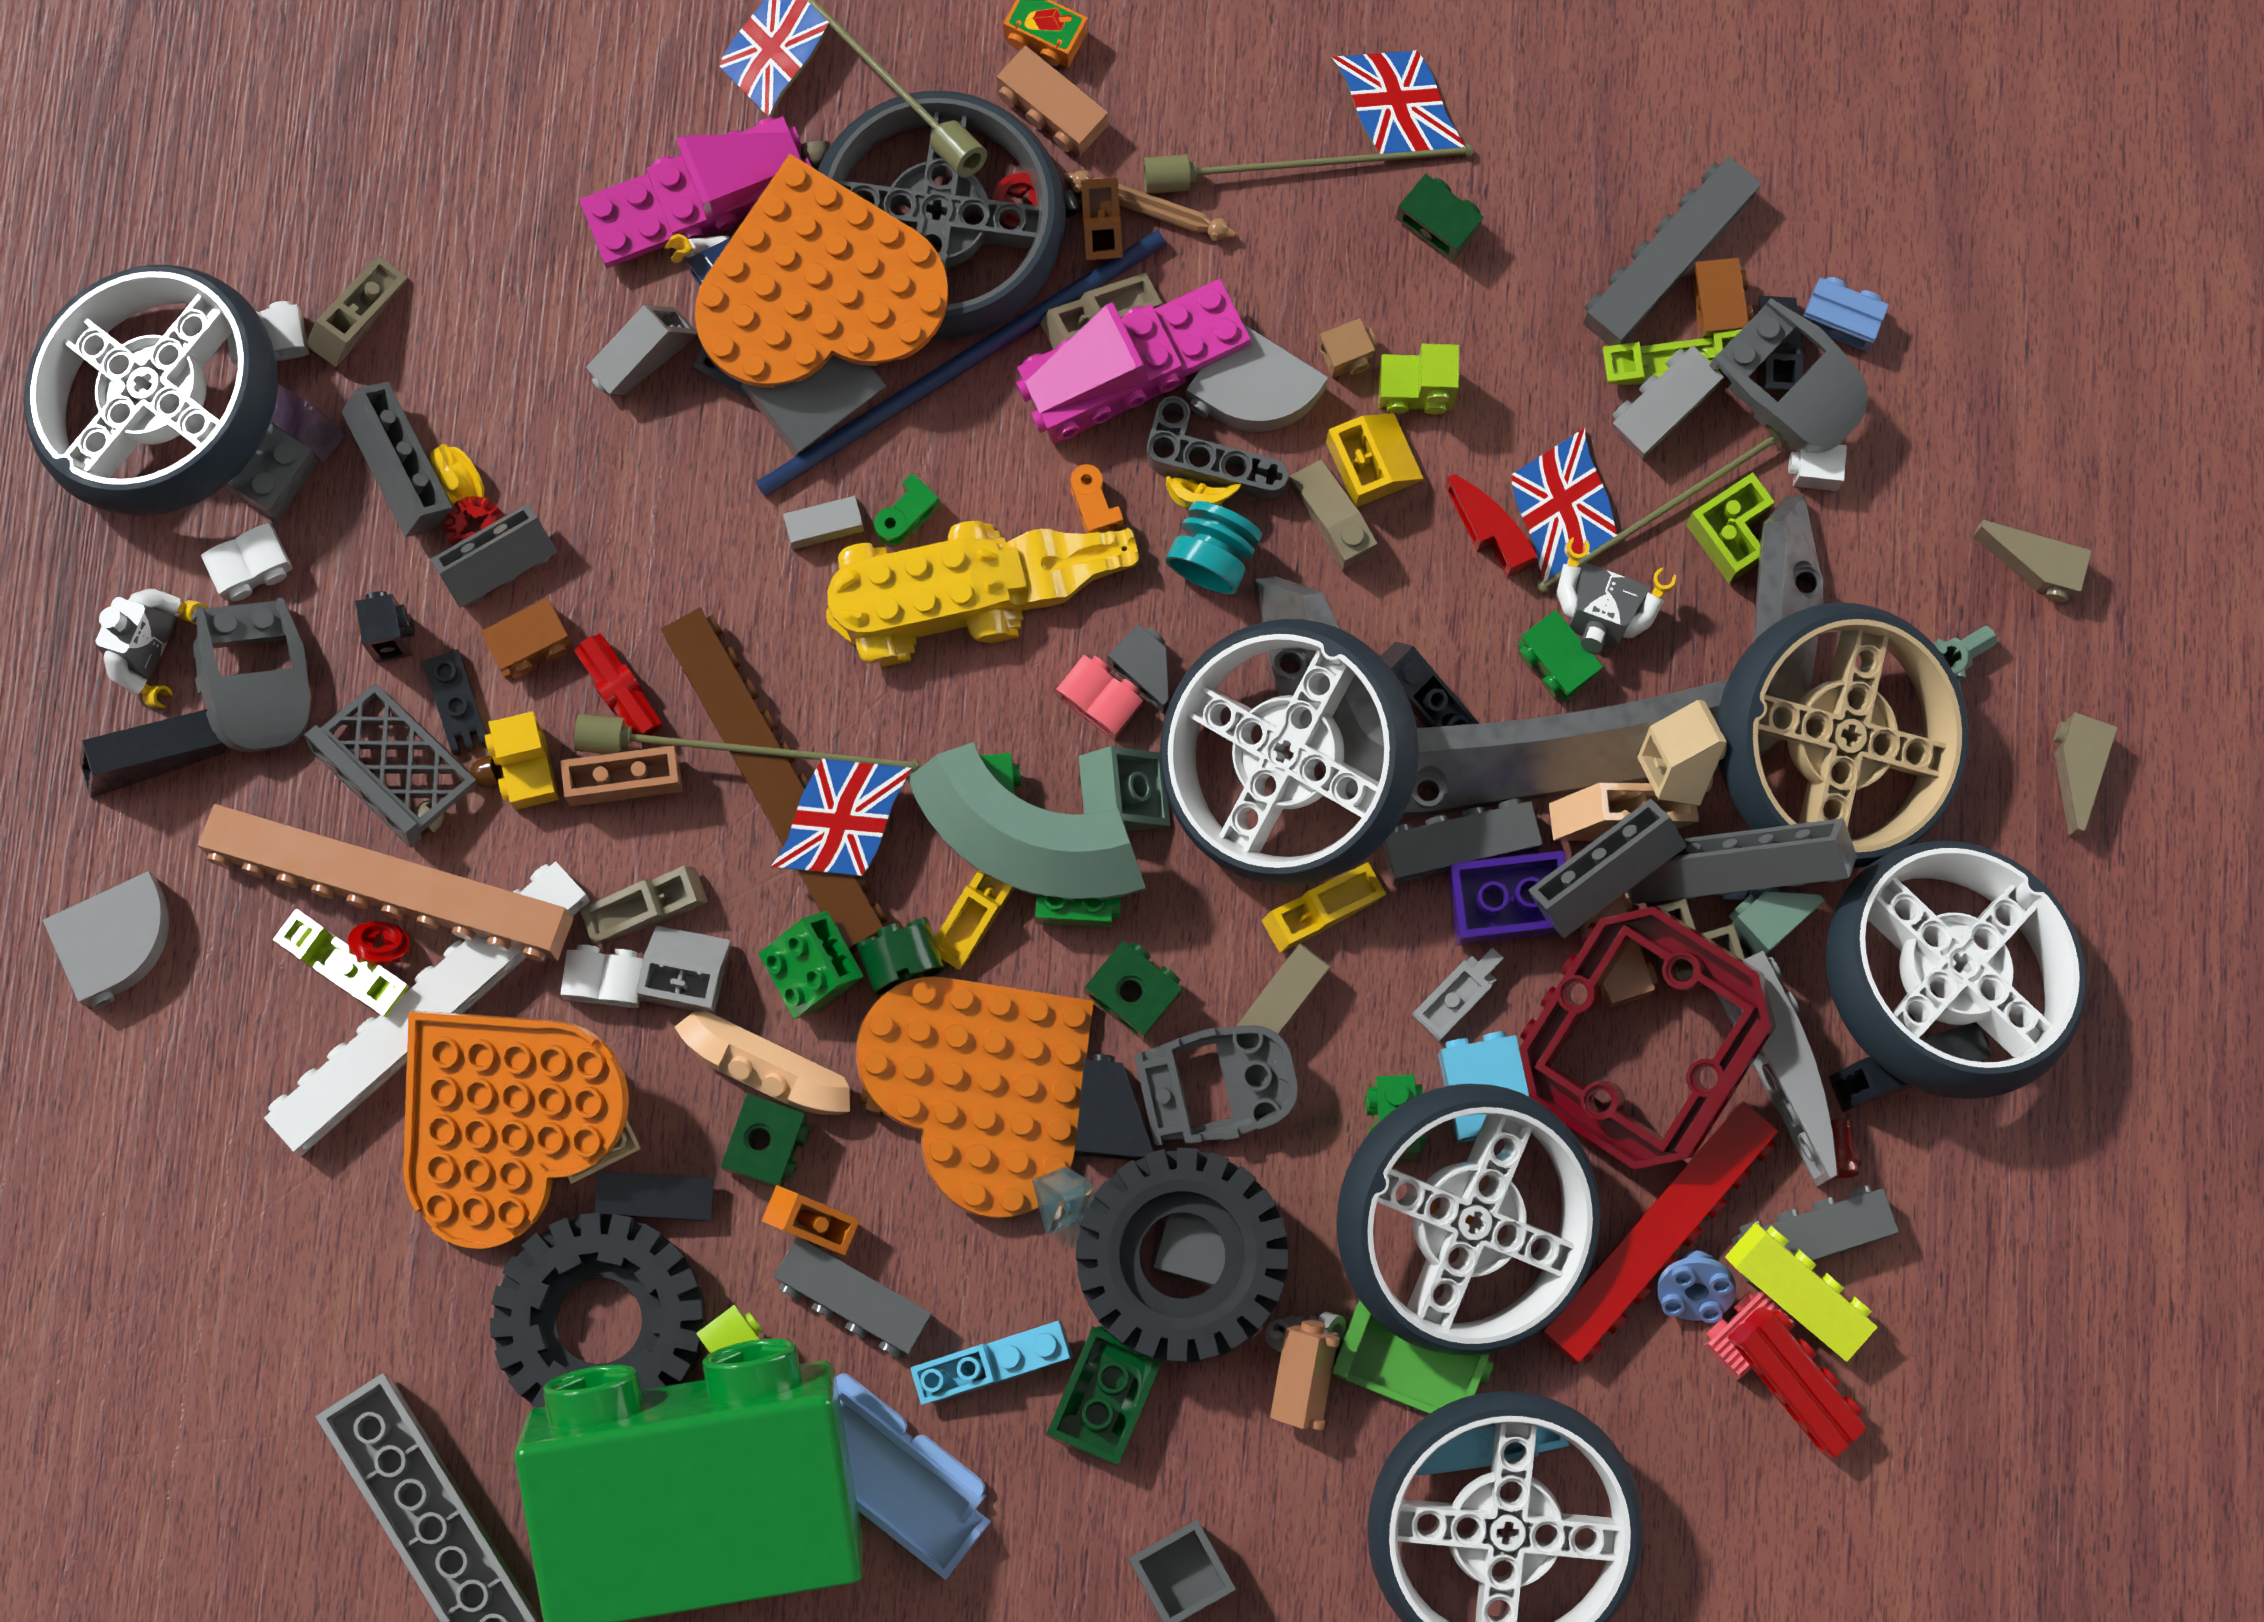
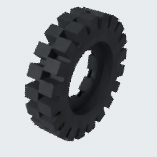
M1178 1148L1177 1151L1165 1152L1163 1149L1145 1154L1146 1157L1135 1162L1133 1160L1116 1170L1117 1173L1109 1181L1105 1180L1094 1194L1092 1203L1085 1210L1080 1223L1079 1238L1076 1243L1077 1274L1082 1292L1098 1322L1110 1335L1120 1341L1122 1345L1137 1354L1140 1353L1158 1361L1168 1363L1184 1362V1364L1203 1362V1360L1214 1357L1218 1358L1234 1351L1236 1347L1251 1339L1261 1329L1266 1320L1270 1318L1279 1302L1285 1285L1289 1253L1283 1219L1280 1217L1276 1203L1266 1188L1263 1189L1256 1181L1255 1176L1244 1167H1238L1231 1163L1229 1158L1210 1152V1154L1198 1152L1197 1149ZM1190 1213L1204 1218L1215 1227L1224 1244L1225 1264L1219 1279L1208 1291L1193 1298H1172L1160 1293L1147 1281L1140 1266V1246L1146 1232L1156 1221L1170 1214Z
M600 1213L580 1214V1218L573 1220L564 1218L548 1225L550 1229L541 1235L535 1233L522 1244L524 1249L517 1258L513 1256L510 1258L502 1271L505 1277L501 1286L496 1285L491 1303V1305L495 1306L494 1318H490L491 1338L495 1340L497 1350L494 1353L500 1369L505 1371L510 1379L508 1382L521 1397L531 1403V1406L535 1408L545 1406L543 1387L551 1379L579 1369L603 1365L631 1366L638 1373L641 1390L686 1383L685 1379L689 1372L695 1370L701 1356L699 1350L702 1342L696 1333L704 1328L707 1320L704 1318V1307L706 1305L702 1288L699 1286L695 1277L696 1274L688 1260L672 1242L657 1230L645 1223L641 1224L630 1217L617 1214L612 1216H602ZM596 1278L611 1279L626 1286L637 1299L642 1314L641 1330L633 1347L622 1357L602 1364L587 1363L574 1357L562 1344L557 1330V1314L564 1297L578 1284Z

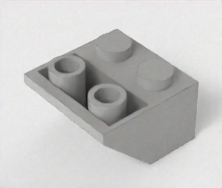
M656 926L644 954L636 989L637 996L641 1001L697 1012L708 1011L715 1015L731 940Z

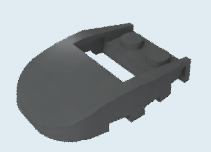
M1773 299L1766 303L1727 346L1714 357L1709 365L1714 371L1717 367L1723 371L1732 382L1729 387L1731 392L1738 400L1742 399L1754 412L1753 417L1763 426L1766 424L1770 425L1783 434L1782 439L1806 452L1820 453L1838 446L1860 423L1866 411L1868 401L1867 386L1862 374L1852 361L1819 326ZM1793 331L1800 335L1803 333L1824 354L1777 402L1749 377Z
M283 597L269 602L203 609V606L197 607L192 614V622H197V638L193 643L194 659H196L197 668L195 682L198 694L202 693L207 707L206 716L217 738L226 746L242 752L280 749L295 743L303 735L308 724L310 696L304 645ZM287 641L292 668L219 676L214 648Z
M1251 1025L1205 1029L1134 1055L1154 1145H1162L1166 1140H1185V1143H1195L1204 1140L1239 1138L1241 1134L1257 1128L1260 1130L1285 1118L1292 1110L1297 1098L1298 1081L1290 1049L1276 1032L1266 1027ZM1216 1043L1232 1118L1191 1126L1175 1052Z

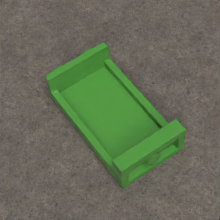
M1359 1300L1334 1362L1331 1376L1430 1414L1448 1403L1475 1395L1479 1383L1486 1385L1494 1363L1488 1361L1490 1353L1450 1355L1433 1352L1410 1344L1381 1325Z

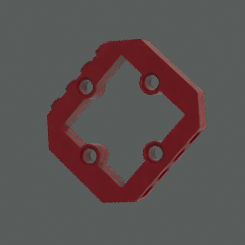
M1648 907L1600 918L1598 923L1591 922L1583 933L1581 941L1585 944L1578 955L1572 954L1563 965L1560 973L1564 977L1558 987L1552 986L1543 997L1540 1006L1544 1007L1538 1019L1534 1020L1532 1018L1520 1035V1038L1524 1041L1519 1051L1529 1097L1551 1110L1568 1127L1632 1169L1692 1158L1776 1028L1764 973L1660 907ZM1631 939L1665 960L1662 967L1663 977L1671 987L1678 990H1692L1704 984L1744 1010L1713 1059H1700L1689 1067L1686 1074L1687 1084L1692 1093L1664 1137L1622 1111L1625 1105V1095L1617 1084L1610 1081L1594 1082L1585 1087L1552 1065L1584 1013L1594 1010L1599 1005L1601 986ZM1682 960H1688L1693 966V975L1685 982L1681 981L1676 975V967ZM1579 983L1583 984L1587 990V999L1581 1005L1576 1004L1571 998L1572 988ZM1706 1067L1713 1068L1718 1075V1081L1711 1089L1704 1087L1700 1081L1701 1071ZM1600 1090L1606 1091L1611 1097V1105L1604 1112L1599 1110L1594 1103L1595 1095Z

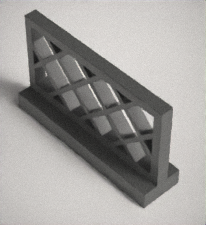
M376 683L321 728L315 725L304 734L310 751L410 848L422 839L420 833L477 785L476 779ZM375 697L385 705L384 717H363L364 707ZM390 711H391L396 717H390ZM342 725H356L355 741H339L332 733ZM362 725H383L382 741H361ZM389 725H405L409 728V741H388ZM415 735H416L421 741H415ZM348 749H355L354 755ZM361 749H382L381 765H364L360 761ZM409 749L408 765H386L387 750ZM414 750H431L435 754V764L413 765ZM440 760H442L446 765H440ZM373 773L380 774V779H378ZM386 774H407L406 790L388 789L385 786ZM413 774H434L433 790H412ZM440 774H456L463 781L454 790H439ZM399 798H405V804ZM411 798H432V808L421 818H418L410 810Z

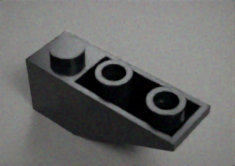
M1759 296V311L1770 299H1773L1798 314L1797 298ZM1793 331L1757 369V385L1777 402L1803 376L1801 335L1796 331Z
M1394 642L1380 656L1400 681L1409 699L1413 714L1427 727L1479 724L1414 646Z

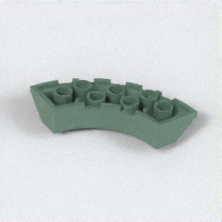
M974 742L937 754L907 778L916 801L927 820L942 837L943 841L967 860L970 865L989 877L992 876L1026 893L1038 896L1041 894L1061 897L1063 900L1071 901L1084 898L1102 900L1123 897L1147 890L1118 808L1093 814H1064L1031 805L1016 797L994 778L983 763Z

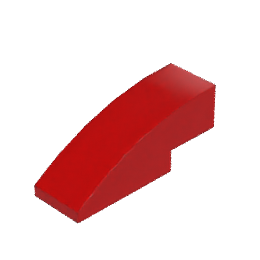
M1456 474L1448 476L1444 488L1477 552L1491 546L1507 578L1534 566L1537 554L1514 520L1492 498L1476 486Z

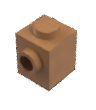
M1361 318L1319 334L1318 348L1332 378L1346 372L1354 375L1366 370L1370 366L1369 363L1373 361L1375 348L1378 347L1372 329L1370 327L1365 328Z

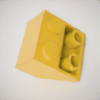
M1394 413L1363 415L1328 429L1326 444L1356 508L1423 481L1424 478Z

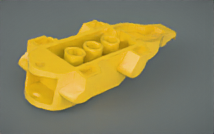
M966 521L955 524L950 528L948 541L894 553H887L886 547L873 548L871 543L855 544L844 548L838 555L839 570L834 574L827 590L828 609L826 611V619L829 626L848 643L857 646L862 661L868 664L879 663L881 668L910 662V654L915 653L916 638L967 627L970 635L975 640L991 644L1019 637L1020 621H1023L1022 610L1066 603L1093 580L1135 567L1139 561L1135 536L1130 528L1118 532L1109 531L1087 534L1036 529L1006 542L1005 538L1000 536V531L994 530L993 524H985L981 521Z

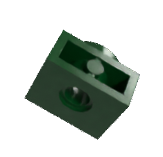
M1122 941L1085 985L1084 994L1141 1040H1144L1181 996L1182 987L1178 985L1181 980L1167 967L1163 966L1159 970L1148 960L1151 958V955L1137 943L1133 942L1130 946L1125 941ZM1127 985H1134L1140 989L1142 995L1135 1002H1127L1120 996V991Z
M746 1094L720 1167L725 1172L775 1188L776 1185L783 1187L785 1182L791 1184L798 1162L793 1160L798 1146H805L811 1129V1125L806 1124L808 1119L806 1114ZM758 1132H766L771 1137L769 1146L760 1151L751 1148L750 1142L753 1135Z

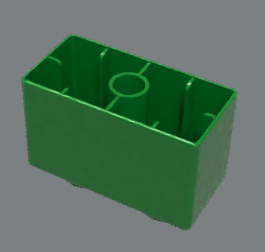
M760 1339L729 1345L708 1354L702 1361L705 1380L641 1390L637 1371L633 1367L626 1365L594 1366L575 1370L551 1379L543 1387L545 1406L534 1408L528 1412L514 1451L543 1622H626L858 1582L862 1578L863 1536L834 1366L828 1361L799 1364L797 1347L792 1341L785 1339Z

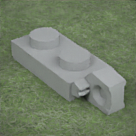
M1492 947L1479 962L1473 956L1467 961L1464 960L1411 1016L1439 1042L1492 988V984L1497 979L1491 972L1502 962L1503 957Z

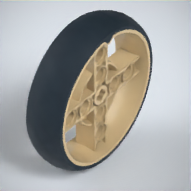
M1838 602L1809 607L1788 615L1765 630L1748 647L1731 672L1722 694L1717 716V725L1727 741L1725 756L1722 760H1719L1720 772L1733 804L1753 830L1797 824L1779 805L1766 781L1759 755L1758 733L1787 741L1794 765L1808 780L1799 824L1844 818L1848 827L1856 790L1874 783L1888 768L1917 776L1906 800L1887 822L1869 834L1851 839L1857 855L1853 868L1868 866L1892 851L1915 844L1937 824L1956 794L1961 782L1968 750V723L1964 699L1957 679L1941 652L1921 631L1906 620L1882 609L1857 603ZM1841 631L1830 681L1808 691L1798 703L1765 695L1775 673L1797 647L1818 635ZM1886 650L1901 664L1916 690L1923 715L1924 737L1898 731L1896 719L1890 705L1877 692ZM1858 654L1860 655L1862 660L1860 669H1858L1856 665V658ZM1850 691L1853 694L1852 706H1850L1848 703V694ZM1775 710L1779 715V721L1776 726L1772 720ZM1808 719H1810L1812 723V731L1810 735L1807 733L1806 723ZM1875 737L1878 740V749L1876 752L1873 748V741ZM1908 746L1911 749V758L1909 761L1906 757V750ZM1834 765L1837 768V777L1835 780H1833L1831 775L1832 768ZM1826 802L1829 806V814L1827 817H1825L1823 813V807Z

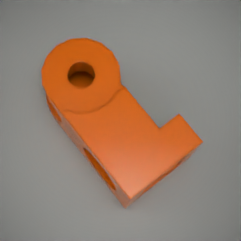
M1090 464L1076 467L1070 478L1071 493L1085 533H1105L1124 530V519L1119 506L1111 509L1108 508L1103 494V478L1100 470Z

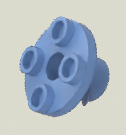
M1689 1251L1684 1253L1678 1261L1669 1265L1659 1277L1658 1297L1663 1312L1669 1316L1692 1321L1702 1320L1706 1323H1715L1721 1320L1723 1313L1729 1309L1736 1297V1282L1732 1272L1722 1263L1713 1260L1714 1257L1705 1252Z

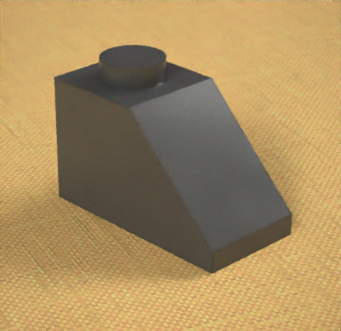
M1138 623L1108 655V665L1123 679L1133 683L1141 691V695L1163 714L1168 709L1166 647L1163 646L1165 640L1153 628L1149 627L1145 630Z

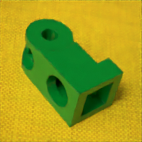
M913 472L902 482L905 494L892 507L882 509L875 517L874 526L877 537L885 545L897 546L903 543L941 507L939 497Z

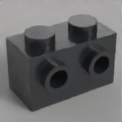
M384 591L368 593L364 596L365 599L355 601L362 644L375 663L413 656L409 637L415 636V628L411 614H407L405 604L400 605L393 594L387 595V592Z

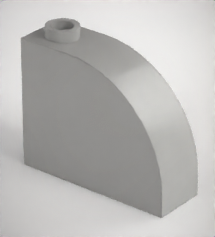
M1244 325L1251 338L1252 345L1200 369L1186 390L1188 406L1199 416L1207 418L1209 415L1226 426L1242 431L1266 432L1291 425L1305 416L1325 392L1328 377Z
M149 871L43 920L79 1003L87 1008L92 1006L93 1009L110 1004L115 1000L114 995L138 983L149 973L160 958L169 931V910L158 879Z

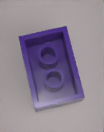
M1564 851L1451 863L1447 870V879L1456 945L1558 935L1559 933L1544 918L1528 890L1566 862Z

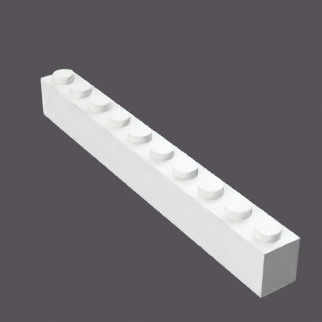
M556 861L551 866L545 864L537 869L530 877L532 882L522 891L519 889L513 891L514 893L565 907L572 917L590 902L583 890ZM474 936L473 941H456L444 952V960L436 967L428 966L416 976L414 980L416 984L403 994L387 1017L380 1015L376 1019L370 1017L364 1021L356 1030L358 1035L347 1045L345 1042L337 1045L327 1055L328 1062L318 1070L316 1068L309 1070L297 1082L299 1087L289 1096L283 1094L274 1100L268 1107L270 1112L264 1119L293 1152L302 1156L407 1063L408 1015L410 1011L463 1014L527 958L522 954L523 950L510 947L509 951H502L489 946L486 939Z

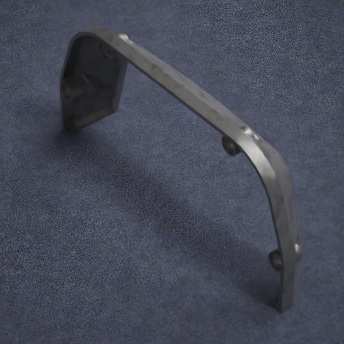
M1805 494L1785 497L1770 517L1763 522L1753 642L1765 630L1788 615L1809 607L1824 604L1823 577L1818 563ZM1277 576L1256 579L1255 588L1261 622L1280 619H1305L1339 628L1322 591H1317ZM1795 581H1807L1812 587V592L1803 593L1799 591ZM1819 635L1801 644L1785 659L1771 680L1765 695L1798 703L1810 691ZM1280 648L1267 652L1270 673L1278 696L1294 695L1317 651L1302 648ZM1287 659L1294 660L1299 664L1300 670L1296 673L1288 674L1281 669L1280 663ZM1327 675L1323 676L1318 683V690L1322 695L1327 693L1330 688V680ZM1354 675L1332 718L1338 725L1343 738L1344 762L1379 782L1384 762V738L1381 720L1371 695L1363 683ZM1728 679L1648 699L1573 713L1493 723L1417 728L1419 746L1417 775L1410 801L1402 817L1431 816L1476 807H1488L1511 799L1526 801L1570 794L1597 783H1639L1649 781L1637 757L1650 726L1697 700L1706 702L1717 723L1719 705ZM1309 709L1304 710L1300 717V723L1305 729L1312 721V714ZM1776 710L1772 716L1775 726L1779 721V715ZM1758 733L1759 755L1762 756L1767 753L1781 739ZM1319 761L1318 765L1325 775L1326 766L1324 762ZM1719 762L1715 770H1720ZM1354 779L1350 780L1346 785V794L1350 799L1354 798L1358 792V785ZM1422 786H1429L1435 790L1437 798L1433 801H1424L1418 796L1417 789Z

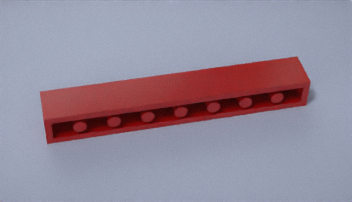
M1745 1101L1738 1104L1697 1151L1695 1156L1691 1158L1583 1283L1565 1310L1546 1326L1540 1335L1574 1365L1580 1363L1582 1359L1589 1363L1603 1347L1598 1341L1605 1332L1609 1330L1614 1334L1626 1321L1628 1316L1623 1311L1629 1304L1634 1301L1639 1305L1653 1289L1648 1282L1657 1272L1662 1274L1669 1265L1678 1260L1673 1255L1682 1243L1689 1247L1703 1230L1698 1224L1703 1218L1709 1215L1713 1219L1724 1207L1727 1200L1722 1196L1728 1189L1733 1186L1738 1190L1749 1178L1752 1172L1747 1167L1756 1157L1763 1161L1777 1144L1771 1139L1777 1134L1778 1130Z

